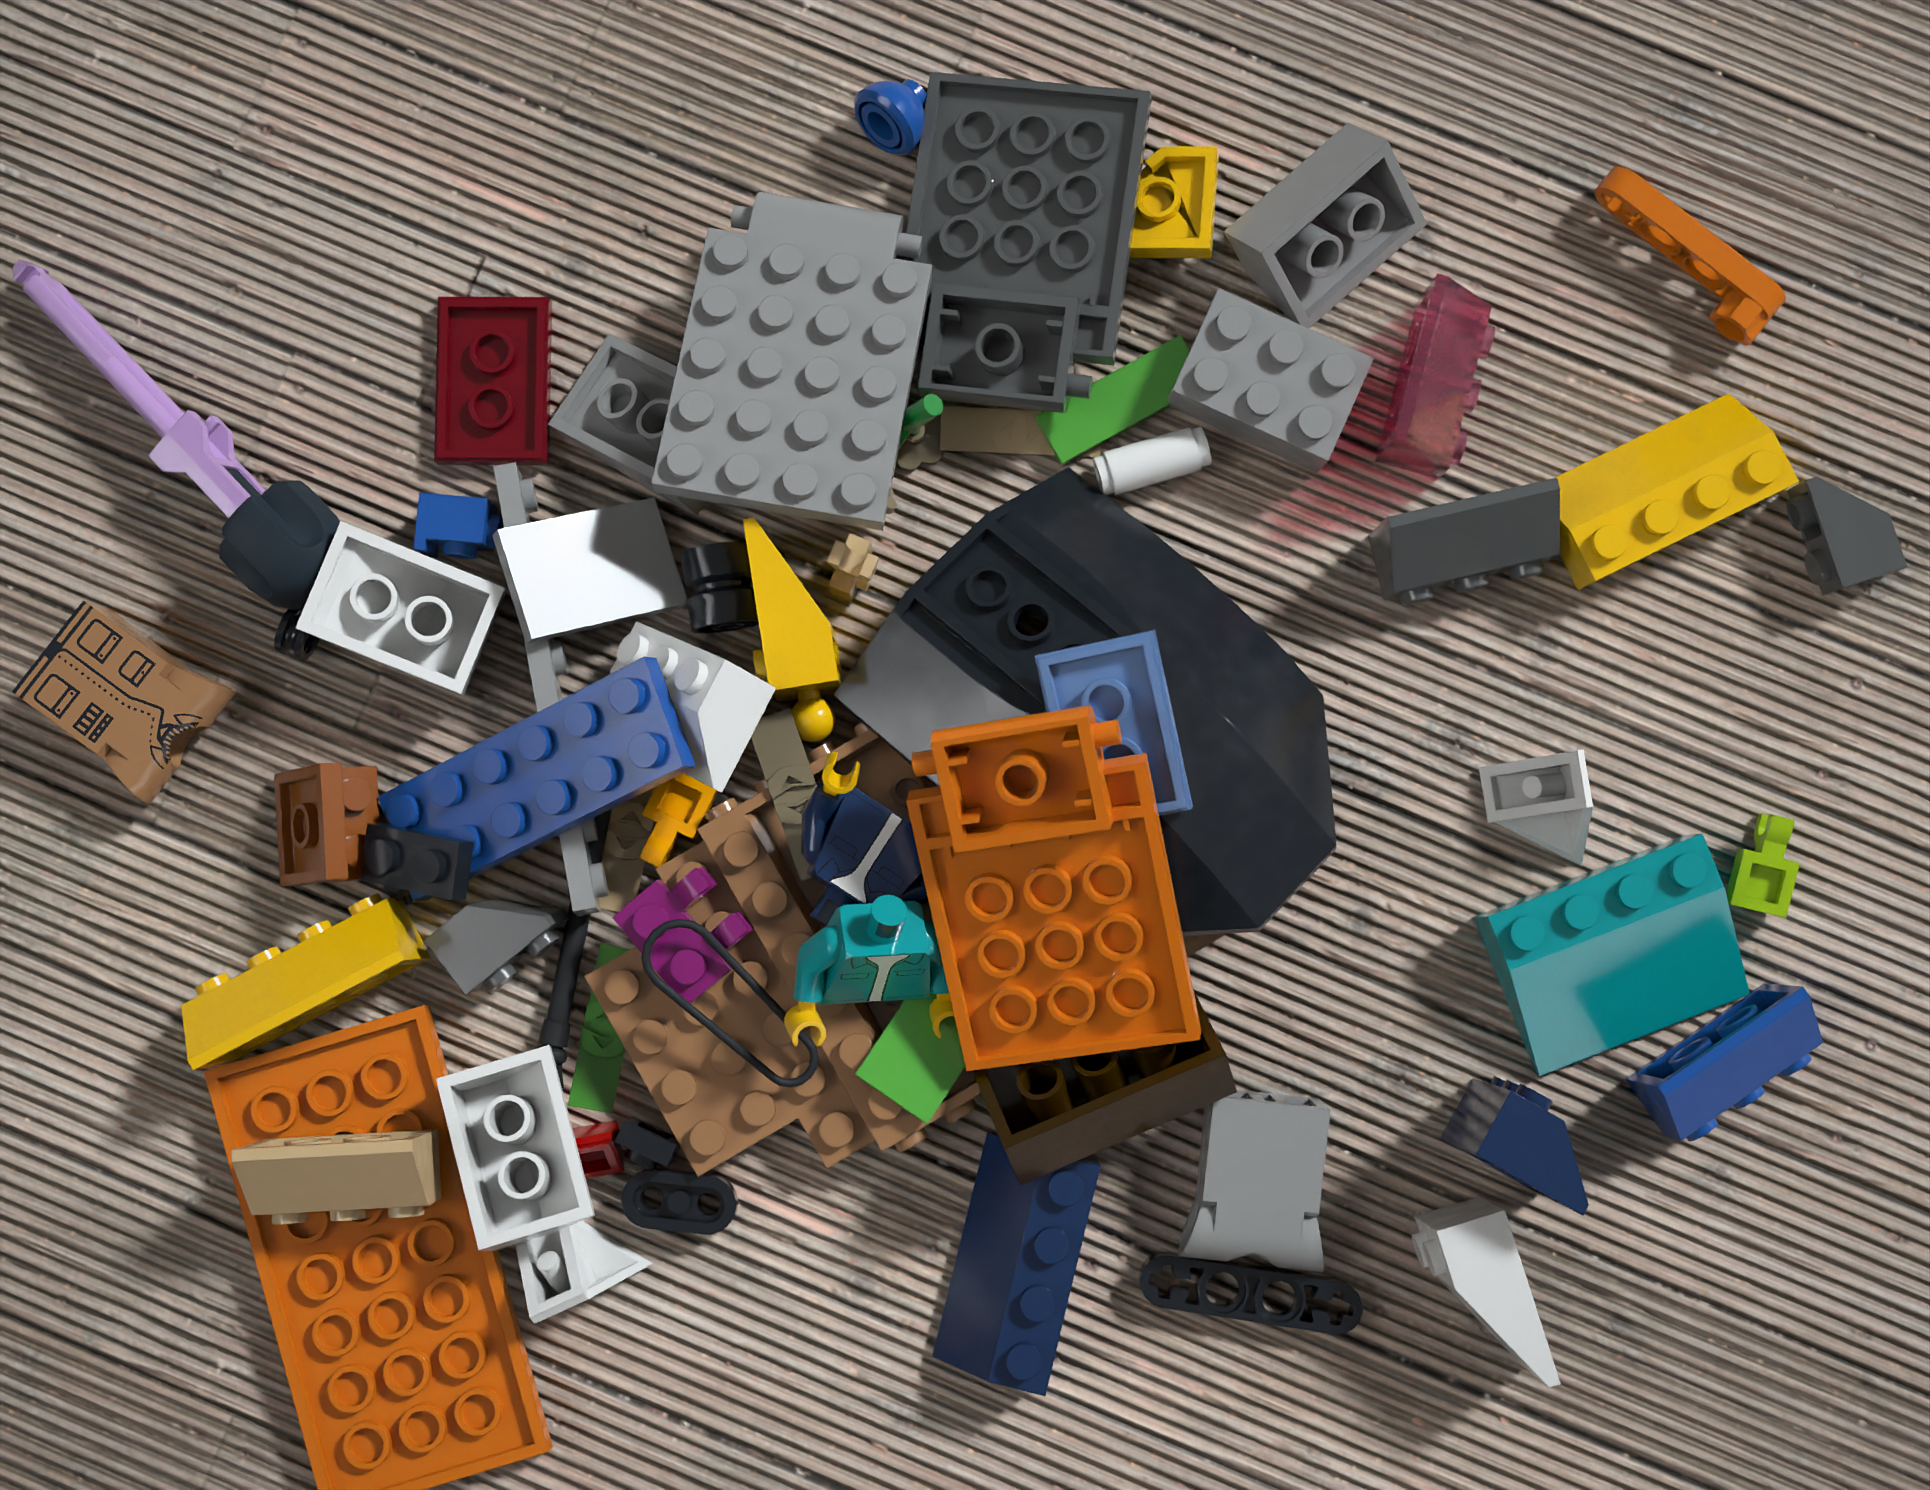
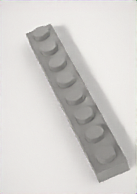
M516 462L493 466L504 528L531 523L529 513L539 511L532 478L523 479ZM551 638L529 644L525 642L537 712L566 698L562 697L558 677L568 674L562 641L552 642ZM594 817L559 835L572 910L577 916L601 912L598 898L608 896L602 862L592 864L588 842L598 840Z

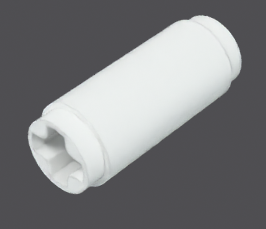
M1187 427L1103 452V455L1093 458L1096 478L1104 495L1111 493L1118 495L1201 471L1202 467L1212 463L1209 445L1202 427L1194 429Z

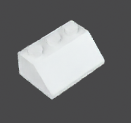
M636 621L630 634L619 645L617 659L610 670V674L642 657L657 658L696 767L684 772V774L722 793L776 688L724 658Z
M550 1045L436 1079L478 1250L496 1251L551 1234L595 1216Z

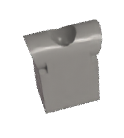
M1237 1090L1232 1095L1204 1106L1196 1198L1182 1232L1178 1256L1230 1261L1239 1257L1256 1254L1270 1261L1276 1267L1323 1272V1251L1317 1216L1320 1209L1331 1109L1319 1098Z

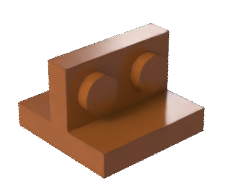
M318 763L274 774L280 887L327 882L363 881L360 880L367 823H380L377 766L342 767V763Z

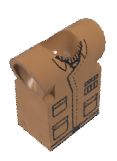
M85 600L82 601L12 691L95 754L105 758L111 770L124 786L147 804H150L179 768L188 740L199 732L210 728L237 693L236 690L190 671L185 665L110 608Z

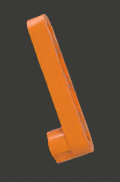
M1616 166L1610 170L1595 189V197L1606 211L1721 300L1711 312L1709 318L1715 324V329L1730 341L1739 342L1744 346L1751 345L1785 302L1786 296L1784 291L1773 279L1633 171Z

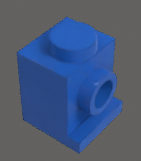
M419 493L413 549L430 558H438V549L440 547L443 548V556L459 559H476L477 551L494 552L496 547L492 535L498 529L504 528L502 515H498V507L487 498Z

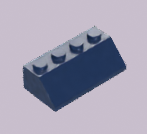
M987 1131L932 1357L987 1382L1042 1396L1046 1395L1101 1167L1098 1159L1087 1156L1020 1185L999 1135Z

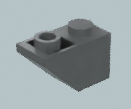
M1819 477L1807 479L1787 490L1789 496L1787 501L1788 517L1794 529L1801 531L1807 549L1805 554L1806 570L1812 582L1819 584L1822 596L1908 568L1889 513Z
M485 899L466 905L424 941L465 995L484 987L492 993L517 975L518 971L513 964L529 953L532 959H534L559 941L560 936L555 930L568 921L570 917L564 909Z

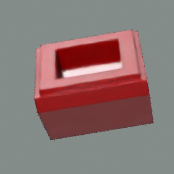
M617 1120L572 1128L586 1179L625 1171L621 1145L615 1143L619 1133Z

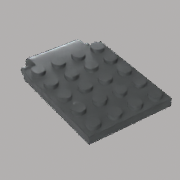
M930 72L924 110L925 124L920 138L906 231L907 234L922 236V247L919 259L905 256L902 258V260L932 265L931 283L919 345L924 346L922 358L916 357L912 380H919L918 393L920 398L928 394H935L941 400L1056 413L1067 412L1070 397L1090 399L1093 378L1092 376L1074 374L1075 362L1114 366L1152 101L1150 91Z

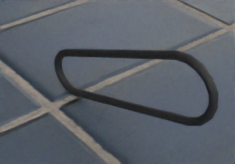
M675 919L666 921L651 931L644 942L641 959L644 972L653 985L775 1084L791 1088L802 1085L811 1079L817 1070L819 1055L814 1042L803 1030L799 1032L798 1038L809 1050V1066L799 1077L792 1079L782 1078L673 990L655 973L652 968L650 955L652 946L657 938L670 929L678 927L691 929L701 935L784 1022L786 1012L705 927L695 921Z

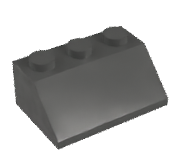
M1552 478L1386 517L1368 535L1383 599L1388 600L1400 597L1402 606L1411 605L1435 598L1434 589L1455 584L1457 593L1490 585L1489 576L1509 571L1511 580H1517L1545 572L1543 563L1560 554V487L1558 479Z

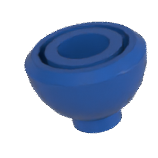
M910 79L905 80L903 83L879 81L870 84L860 90L855 96L854 109L856 119L862 131L877 147L890 154L907 155L918 144L924 130V108L927 94L917 82Z

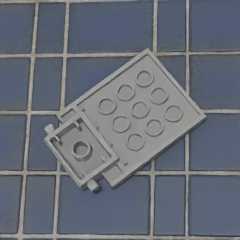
M758 192L753 208L734 205L732 209L731 228L748 230L747 234L708 227L652 478L653 491L883 531L932 277L931 264L897 259L899 255L919 259L923 237L902 233L903 215Z

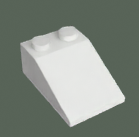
M340 521L298 620L296 629L464 697L506 596V590L502 586Z
M1479 1196L1415 1216L1419 1233L1412 1234V1242L1421 1266L1423 1268L1429 1267L1433 1276H1437L1524 1368L1549 1388L1560 1385L1561 1383L1505 1210Z

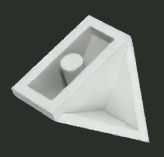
M1584 750L1479 767L1488 823L1495 822L1582 866L1593 810Z
M584 1221L551 1234L515 1244L529 1318L534 1324L594 1297L653 1264Z

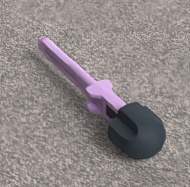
M19 259L13 266V279L24 284V292L162 438L148 456L163 472L186 473L229 518L222 527V535L225 538L220 544L219 558L250 591L273 606L291 610L304 608L340 524L339 518L309 486L300 480L277 481L265 490L235 458L232 431L218 417L210 415L203 423V419L196 412L187 410L184 413L59 281L48 276V270Z

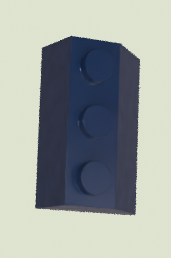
M1493 1076L1490 1083L1473 1078L1440 1138L1535 1193L1582 1216L1589 1206L1565 1121L1548 1112L1553 1101L1523 1084L1517 1085Z

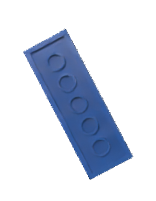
M642 657L378 796L387 824L474 842L469 874L470 880L696 767L657 658ZM409 891L413 902L427 901L435 897Z

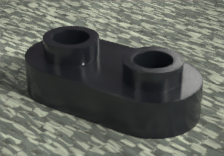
M658 1168L655 1170H642L626 1183L621 1198L625 1215L632 1223L639 1227L703 1235L715 1234L725 1229L734 1219L738 1210L736 1190L727 1179L719 1175L706 1173L698 1177L695 1172ZM656 1187L662 1192L663 1202L660 1206L651 1207L645 1202L643 1195L646 1188ZM713 1193L719 1198L720 1208L717 1212L708 1213L701 1208L700 1198L702 1194Z

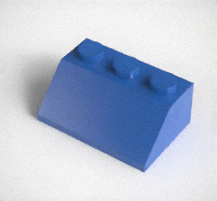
M1764 983L1628 1076L1626 1081L1664 1136L1680 1141L1685 1138L1689 1142L1697 1140L1717 1126L1718 1122L1715 1117L1731 1106L1735 1109H1740L1751 1104L1764 1094L1765 1090L1762 1087L1764 1083L1779 1073L1782 1077L1789 1076L1805 1067L1812 1058L1808 1053L1823 1043L1811 998L1803 986Z

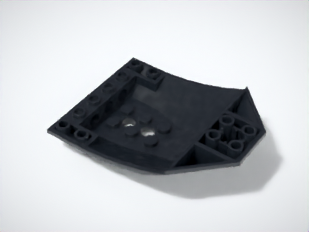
M1069 467L985 514L905 592L833 695L839 704L912 765V753L932 750L930 744L932 731L1047 712L1035 661L1036 655L1155 630L1193 804L1191 810L1159 816L1182 935L1259 932L1336 850L1323 694L1282 647L1197 568L1145 525ZM1028 615L1041 616L1048 622L1047 627L1037 635L1027 636L1016 630L1017 623ZM937 774L924 776L935 787L940 786Z

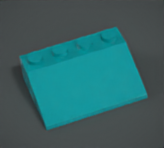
M1703 833L1680 836L1473 917L1537 1076H1542L1750 994L1725 887Z

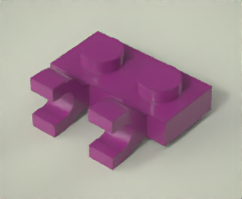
M704 867L694 868L671 891L661 879L656 880L612 918L642 953L644 942L649 934L662 923L675 919L695 921L686 910L718 884ZM738 911L736 914L731 913L710 933L728 951L753 931L754 928L741 911ZM678 927L667 930L657 938L652 946L650 955L652 967L667 985L690 1004L694 1003L733 970L701 935L691 929Z

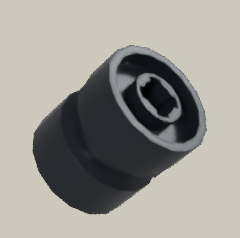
M745 541L706 544L689 548L680 554L684 584L695 590V594L687 600L691 632L699 634L721 633L759 625L754 590L750 587L752 577Z

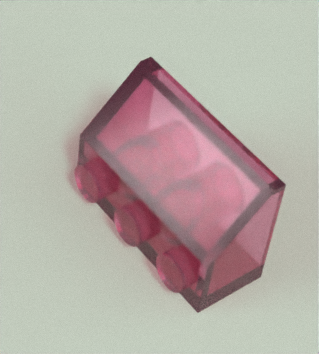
M1437 273L1415 305L1374 462L1438 479L1450 468V465L1458 466L1462 459L1467 442V433L1460 432L1465 411L1471 413L1474 410L1481 388V380L1473 378L1478 358H1487L1495 335V326L1487 325L1492 306L1449 276Z

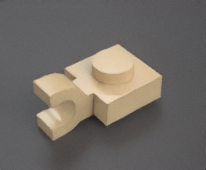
M849 533L845 544L835 540L827 563L835 569L828 585L832 594L853 601L857 589L867 591L879 557L872 555L871 541Z

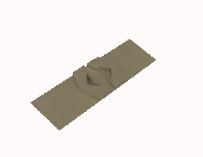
M789 708L761 718L751 738L800 880L803 881L812 877L806 873L809 863L801 853L802 813L817 785L791 709Z

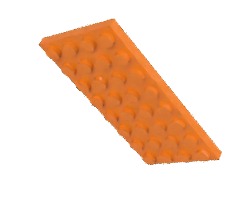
M429 1004L203 1071L317 1490H425L549 1452L553 1445L498 1250H478L436 1082L437 1078L449 1074ZM439 1129L442 1199L424 1206V1215L414 1217L390 1218L388 1217V1208L366 1209V1218L357 1220L331 1221L330 1211L308 1212V1221L272 1224V1214L251 1215L231 1162V1149L269 1138Z

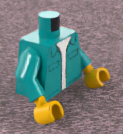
M883 895L875 899L873 903L843 905L836 908L826 927L802 943L798 951L793 998L798 1000V1005L792 1007L784 1018V1025L794 1046L798 1045L799 1032L807 1026H810L811 1038L816 1047L822 1045L825 1041L826 1029L815 1009L816 1002H819V1005L921 999L929 998L930 992L936 994L937 998L929 1006V1015L935 1035L941 1038L939 1024L944 1018L954 1016L934 923L933 921H924L921 904L916 901L903 902L894 895Z

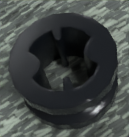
M303 608L297 610L288 609L278 625L274 638V649L282 654H286L291 650L294 652L295 659L304 662L313 654L320 638L296 629Z

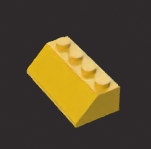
M1728 393L1555 477L1558 479L1560 487V556L1577 590H1580L1798 483L1799 480L1773 430Z
M379 893L371 895L350 906L348 910L351 917L334 926L331 925L329 920L319 922L297 934L300 941L298 945L282 953L278 946L267 949L246 961L250 970L232 979L229 978L227 973H223L195 987L198 997L181 1005L187 1060L192 1070L232 1063L431 959L402 899L399 901L395 898L382 900Z

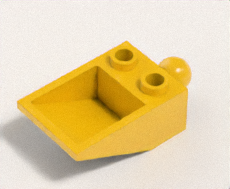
M754 517L743 519L763 648L753 650L756 677L776 688L773 696L778 702L798 699L791 712L800 738L807 742L821 741L832 732L835 725V713L831 705L822 699L820 695L835 693L843 682L837 637L828 619Z

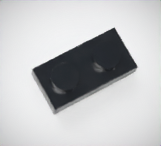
M367 823L360 880L448 900H463L467 897L474 842L385 823Z

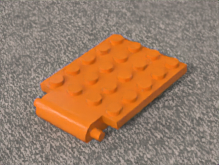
M1091 705L932 731L930 739L932 750L912 753V767L915 776L937 774L940 785L911 790L908 793L906 802L967 1071L1200 1040L1201 1026L1147 753L1104 759L1102 747L1122 743L1120 725L1117 719L1097 723Z

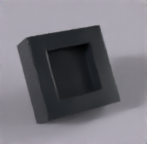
M634 1116L624 1121L615 1140V1143L627 1148L624 1154L627 1159L652 1170L656 1169L658 1163L666 1167L675 1160L681 1147L674 1135Z

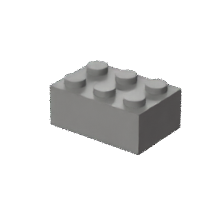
M1218 288L1167 402L1171 403L1170 407L1317 473L1330 459L1374 358Z

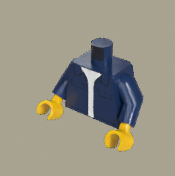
M838 752L830 753L826 757L822 780L817 784L802 813L801 853L809 863L806 873L827 887L810 913V916L826 927L836 908L850 904L873 903L875 899L883 895H894L903 902L916 901L921 905L929 902L912 825L855 787L860 770L858 761L854 764L851 773L840 775L833 770Z

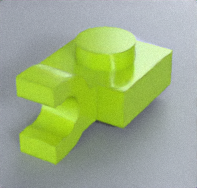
M1758 813L1754 831L1755 850L1737 848L1726 891L1728 904L1778 917H1787L1800 866L1799 862L1784 859L1795 820L1772 814Z

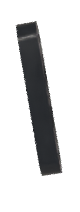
M1157 1252L1149 1256L1142 1263L1138 1273L1139 1285L1145 1298L1153 1305L1166 1309L1328 1334H1345L1353 1330L1360 1322L1363 1314V1302L1358 1292L1346 1281L1334 1277L1229 1261L1181 1257L1177 1253ZM1163 1265H1171L1174 1276L1191 1280L1190 1268H1201L1195 1280L1196 1301L1186 1300L1190 1291L1187 1287L1172 1285L1169 1286L1167 1295L1159 1294L1157 1285L1149 1281L1150 1275L1160 1274ZM1217 1273H1228L1237 1281L1238 1290L1236 1296L1226 1304L1213 1303L1206 1296L1205 1287L1207 1281ZM1277 1281L1288 1283L1294 1291L1293 1304L1282 1313L1268 1311L1263 1304L1262 1298L1266 1287ZM1304 1286H1313L1310 1291L1313 1299L1325 1301L1332 1299L1334 1291H1340L1341 1298L1350 1304L1348 1312L1341 1311L1338 1313L1336 1321H1330V1316L1325 1309L1308 1306L1310 1317L1302 1318L1301 1315L1306 1305Z

